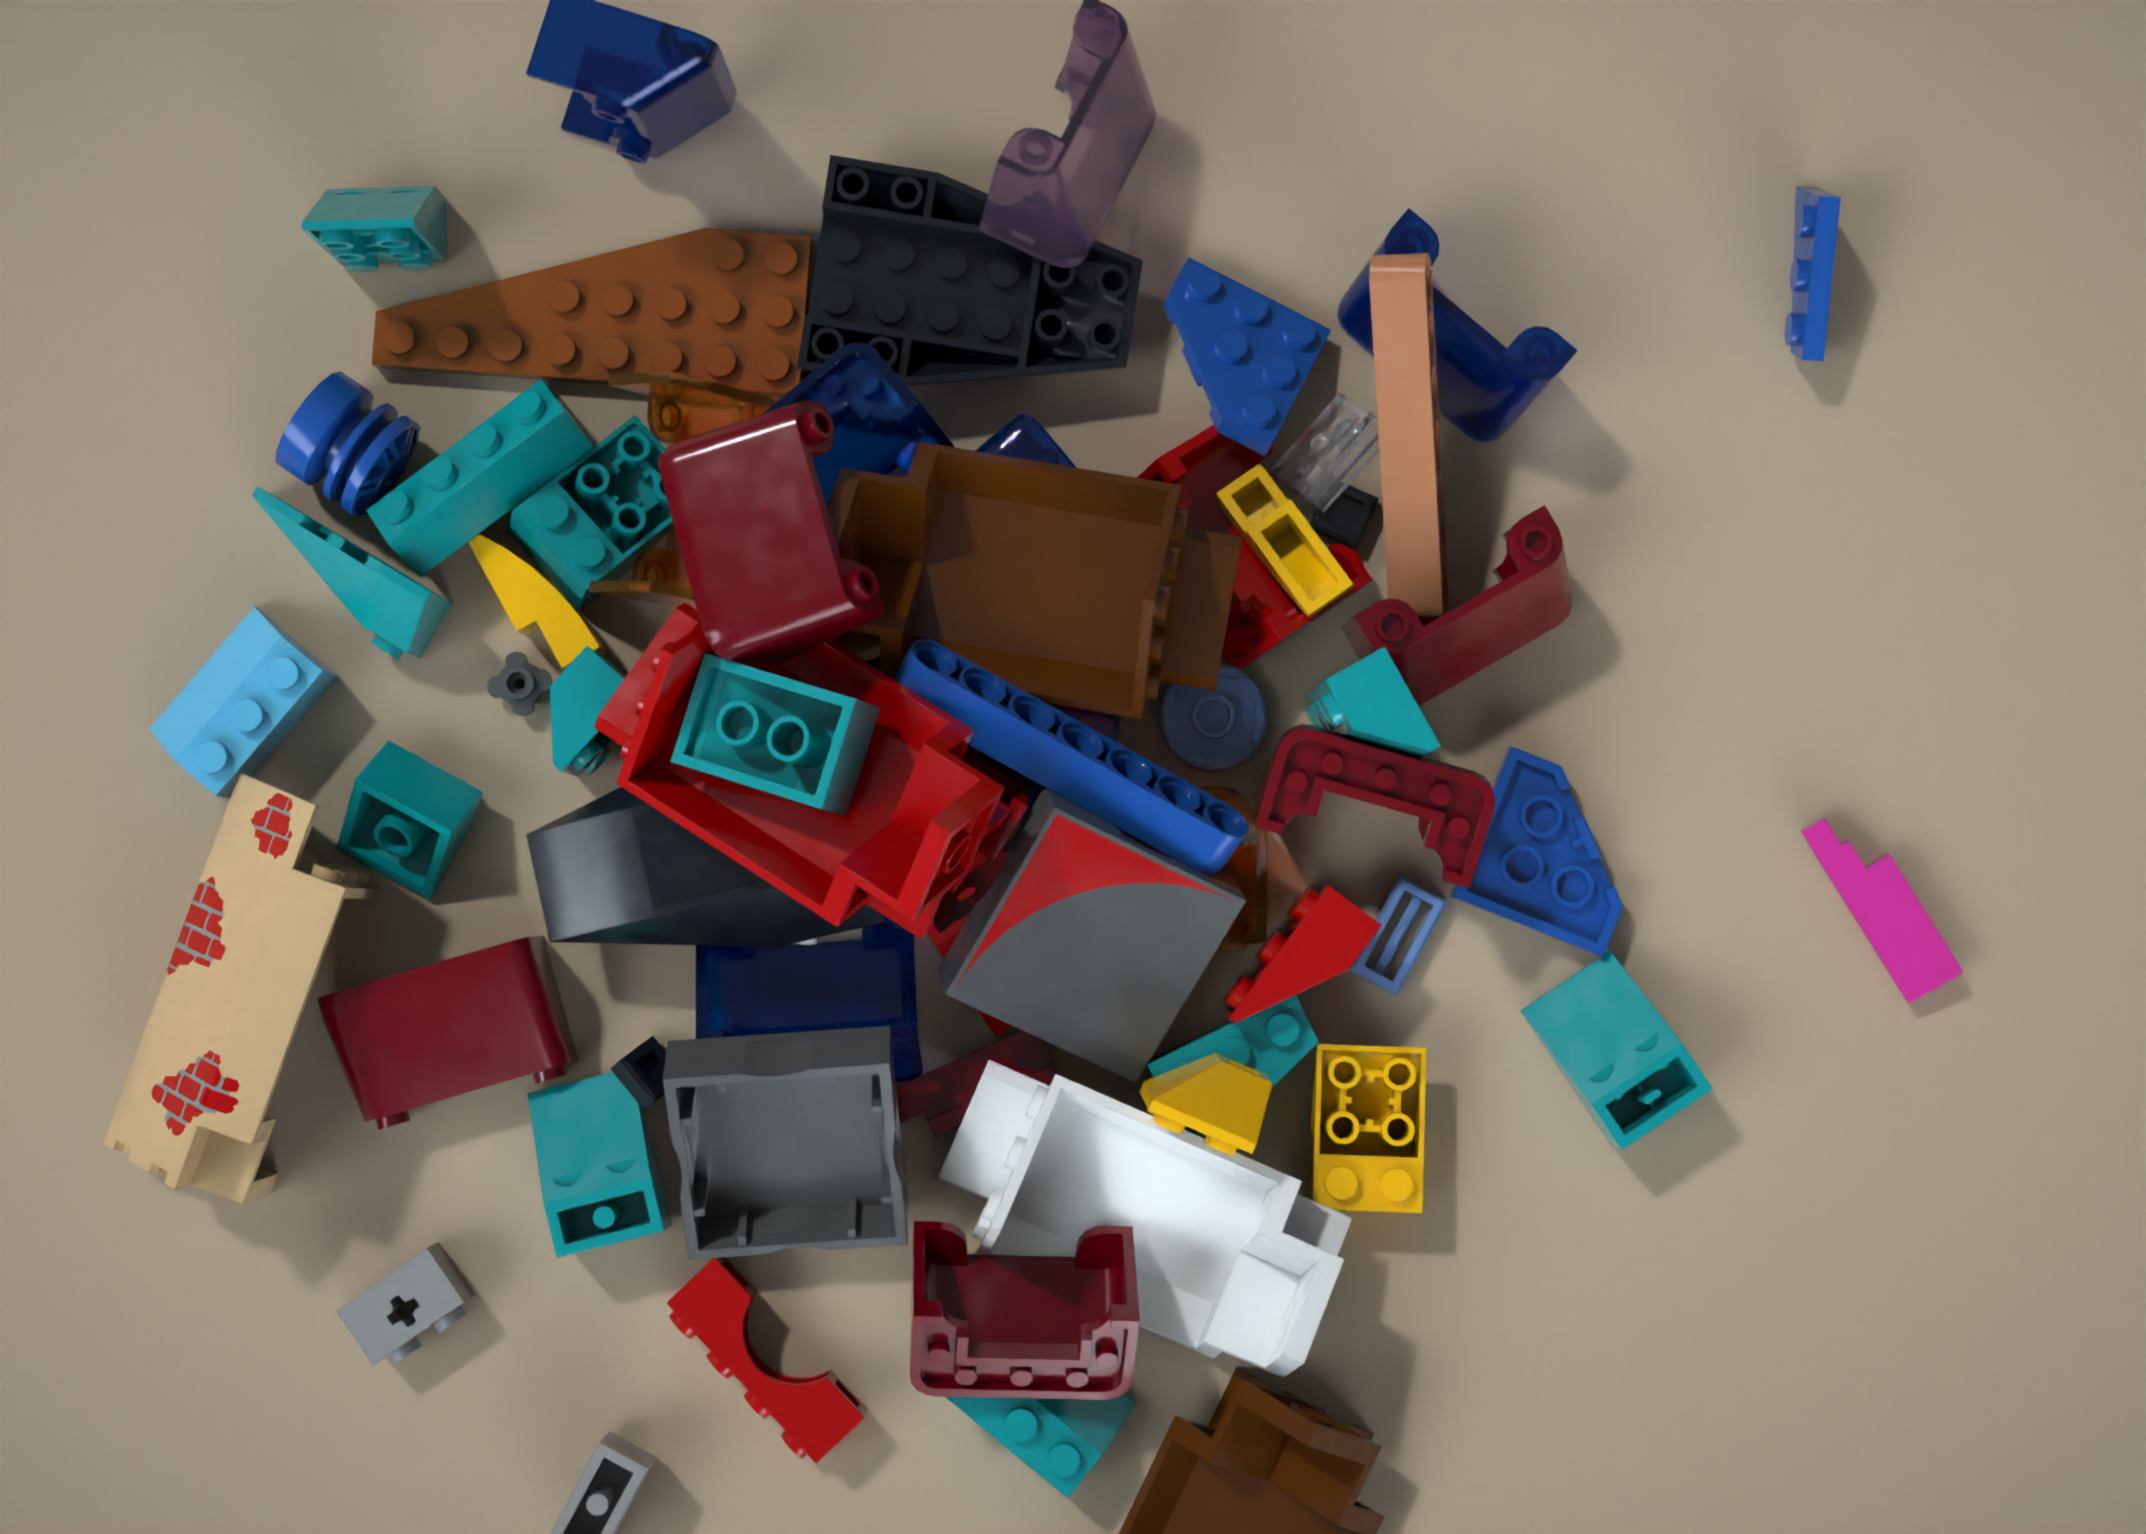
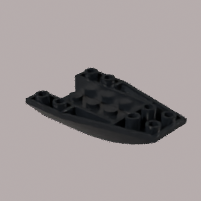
M830 155L822 205L823 221L808 315H805L797 370L909 387L1122 369L1127 367L1143 260L938 172Z
M622 787L526 835L550 942L779 947L885 922L884 915L865 904L840 926H834Z

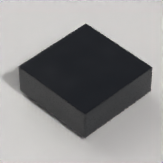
M1330 477L1309 524L1314 531L1357 549L1379 498Z
M651 1036L611 1068V1071L644 1111L665 1096L663 1073L666 1051L654 1036Z

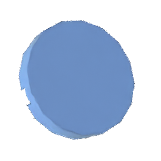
M1221 664L1216 691L1172 684L1168 688L1160 710L1161 730L1171 751L1188 765L1208 771L1228 769L1247 759L1262 741L1267 724L1265 699L1256 684L1240 669Z

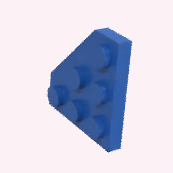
M1189 257L1169 291L1163 308L1170 324H1176L1185 344L1182 352L1197 387L1203 386L1212 407L1209 414L1217 432L1266 457L1331 329Z
M1510 746L1506 751L1492 787L1495 796L1494 813L1470 888L1454 884L1450 897L1604 957L1623 905L1600 859V852L1585 818L1581 816L1569 789L1570 784L1563 768L1558 764Z

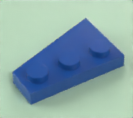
M1796 186L1794 258L1790 272L1792 313H1788L1785 322L1786 345H1791V353L1801 360L1824 361L1841 197L1817 187Z

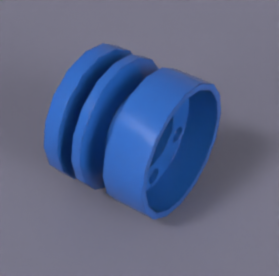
M339 371L332 373L321 381L295 412L282 434L276 450L275 462L308 486L318 483L326 476L323 485V495L332 502L341 500V507L356 518L364 515L367 512L366 510L378 502L398 480L419 439L420 426L406 415L397 418L398 411L389 403L379 405L370 413L373 404V394L358 382Z

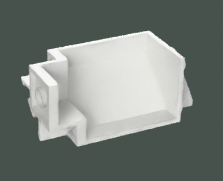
M988 1060L937 1178L941 1182L987 1201L972 1234L973 1237L981 1240L975 1255L1075 1257L1078 1238L1085 1231L1099 1226H1133L1140 1327L1213 1359L1221 1352H1225L1282 1378L1305 1363L1344 1261L1343 1258L1338 1257L1352 1217L1297 1194L1302 1183L1299 1179L1237 1152L1234 1156L1220 1152L1206 1145L1203 1142L1204 1138L1184 1130L1183 1134L1168 1130L1154 1123L1152 1115L1055 1074L1051 1084L1047 1085Z

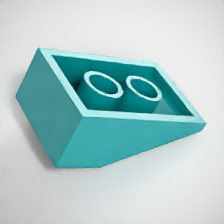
M704 653L670 762L821 810L847 816L880 708L852 697Z

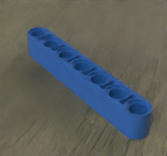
M926 639L916 640L911 645L892 678L973 729L974 733L969 746L1205 875L1219 874L1249 832V825L1245 817L1231 805L937 642Z

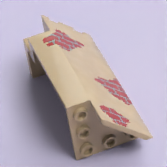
M240 772L103 1144L112 1150L129 1154L128 1160L147 1173L166 1176L164 1184L173 1190L191 1185L244 1204L271 1194L278 1173L259 1167L276 1118L267 1116L265 1113L343 900L379 899L382 889L367 884L370 878L368 873L341 864L339 866L327 863L326 866L318 864L319 856L304 851L319 805Z

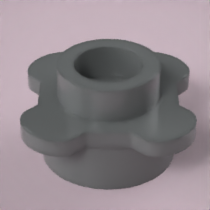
M512 652L507 655L505 659L506 666L501 673L488 681L487 689L493 698H502L511 704L515 714L527 716L534 711V703L541 698L543 692L550 689L552 676L547 670H538L529 664L524 653ZM516 680H524L525 685L522 689L516 688Z

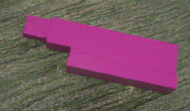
M1824 817L1801 830L1802 835L1908 1004L1964 973L1890 854L1885 853L1871 861L1867 866H1864L1848 840L1840 843Z

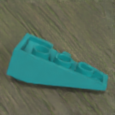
M257 486L252 494L254 499L363 627L376 634L371 643L397 659H400L404 651L419 658L453 603Z

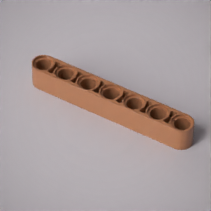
M1429 253L1372 255L1370 259L1369 283L1388 598L1399 599L1409 604L1421 622H1432L1448 613L1449 590L1431 260Z

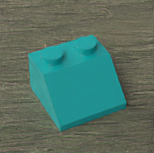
M388 740L355 779L336 849L430 900L437 891L473 825L483 792Z

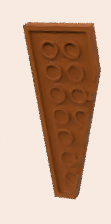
M703 228L376 311L372 365L382 369L801 398L803 370H797L804 319L808 308L813 240L808 235Z

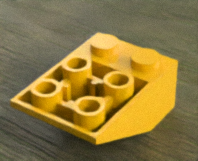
M1335 1044L1316 1045L1309 1142L1308 1199L1334 1210L1422 1213L1427 1048Z

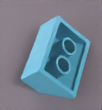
M254 606L149 730L173 760L215 796L230 798L239 772L252 777L338 675L259 608Z

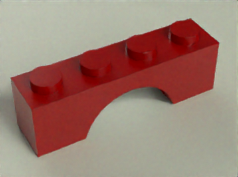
M726 1257L713 1258L667 1302L673 1310L669 1315L671 1321L689 1339H692L695 1335L699 1337L711 1350L706 1357L712 1366L725 1378L729 1379L734 1375L748 1390L743 1395L747 1403L762 1418L766 1419L771 1415L783 1427L785 1431L781 1434V1437L798 1457L803 1459L808 1454L817 1464L865 1418L868 1409L832 1370L815 1376L793 1377L780 1373L768 1366L755 1351L748 1330L749 1311L757 1290Z

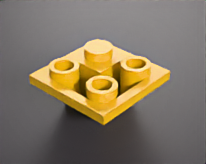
M1213 1053L1143 1081L1139 1092L1147 1107V1111L1153 1114L1152 1121L1180 1134H1183L1187 1126L1205 1137L1203 1142L1206 1145L1234 1156L1237 1148L1253 1154L1273 1082L1263 1072L1221 1054Z

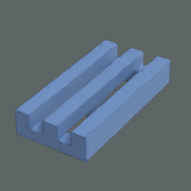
M1399 875L1375 918L1382 926L1350 967L1349 971L1397 996L1448 901ZM1404 891L1412 894V897L1372 970L1365 967L1366 961ZM1422 901H1425L1431 907L1392 979L1389 980L1382 975Z

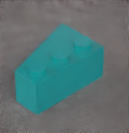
M1294 995L1240 1022L1234 1023L1229 1020L1151 1058L1147 1066L1152 1076L1156 1077L1213 1053H1218L1265 1073L1273 1082L1272 1089L1319 1041L1297 996ZM1187 1126L1185 1127L1184 1130L1205 1139V1137L1199 1134L1198 1131L1191 1129Z

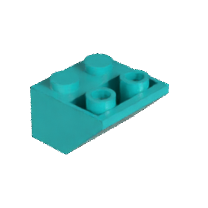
M589 646L582 650L550 686L553 765L561 772L577 777L583 771H586L589 775L594 773L612 752L607 747L612 739L596 730L594 726L598 714L626 677L603 654Z

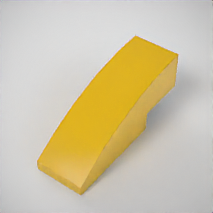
M1261 463L1216 493L1218 505L1276 581L1308 618L1354 587L1353 582L1294 502L1285 497Z
M480 534L468 541L516 631L527 636L541 629L562 669H566L586 646L601 654L608 652L589 621L544 574L505 547Z

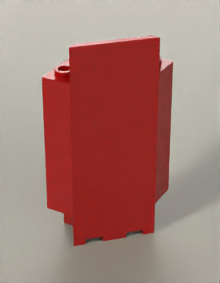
M686 603L678 606L598 714L594 728L623 746L620 759L624 762L616 784L834 926H840L862 906L867 904L922 940L934 922L933 918L944 893L948 890L953 893L956 891L980 856L977 850L982 838L995 827L999 828L1011 811L1009 807L999 802L1005 787L962 761L974 730L829 640L785 662L729 661L852 697L880 708L847 816L821 810L670 762L704 653L721 658L707 643L697 610Z

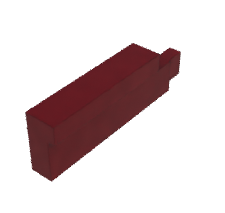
M1021 1030L897 1085L900 1123L925 1113L935 1138L959 1128L988 1060L1047 1085H1050L1055 1074L1059 1075L1045 1041Z

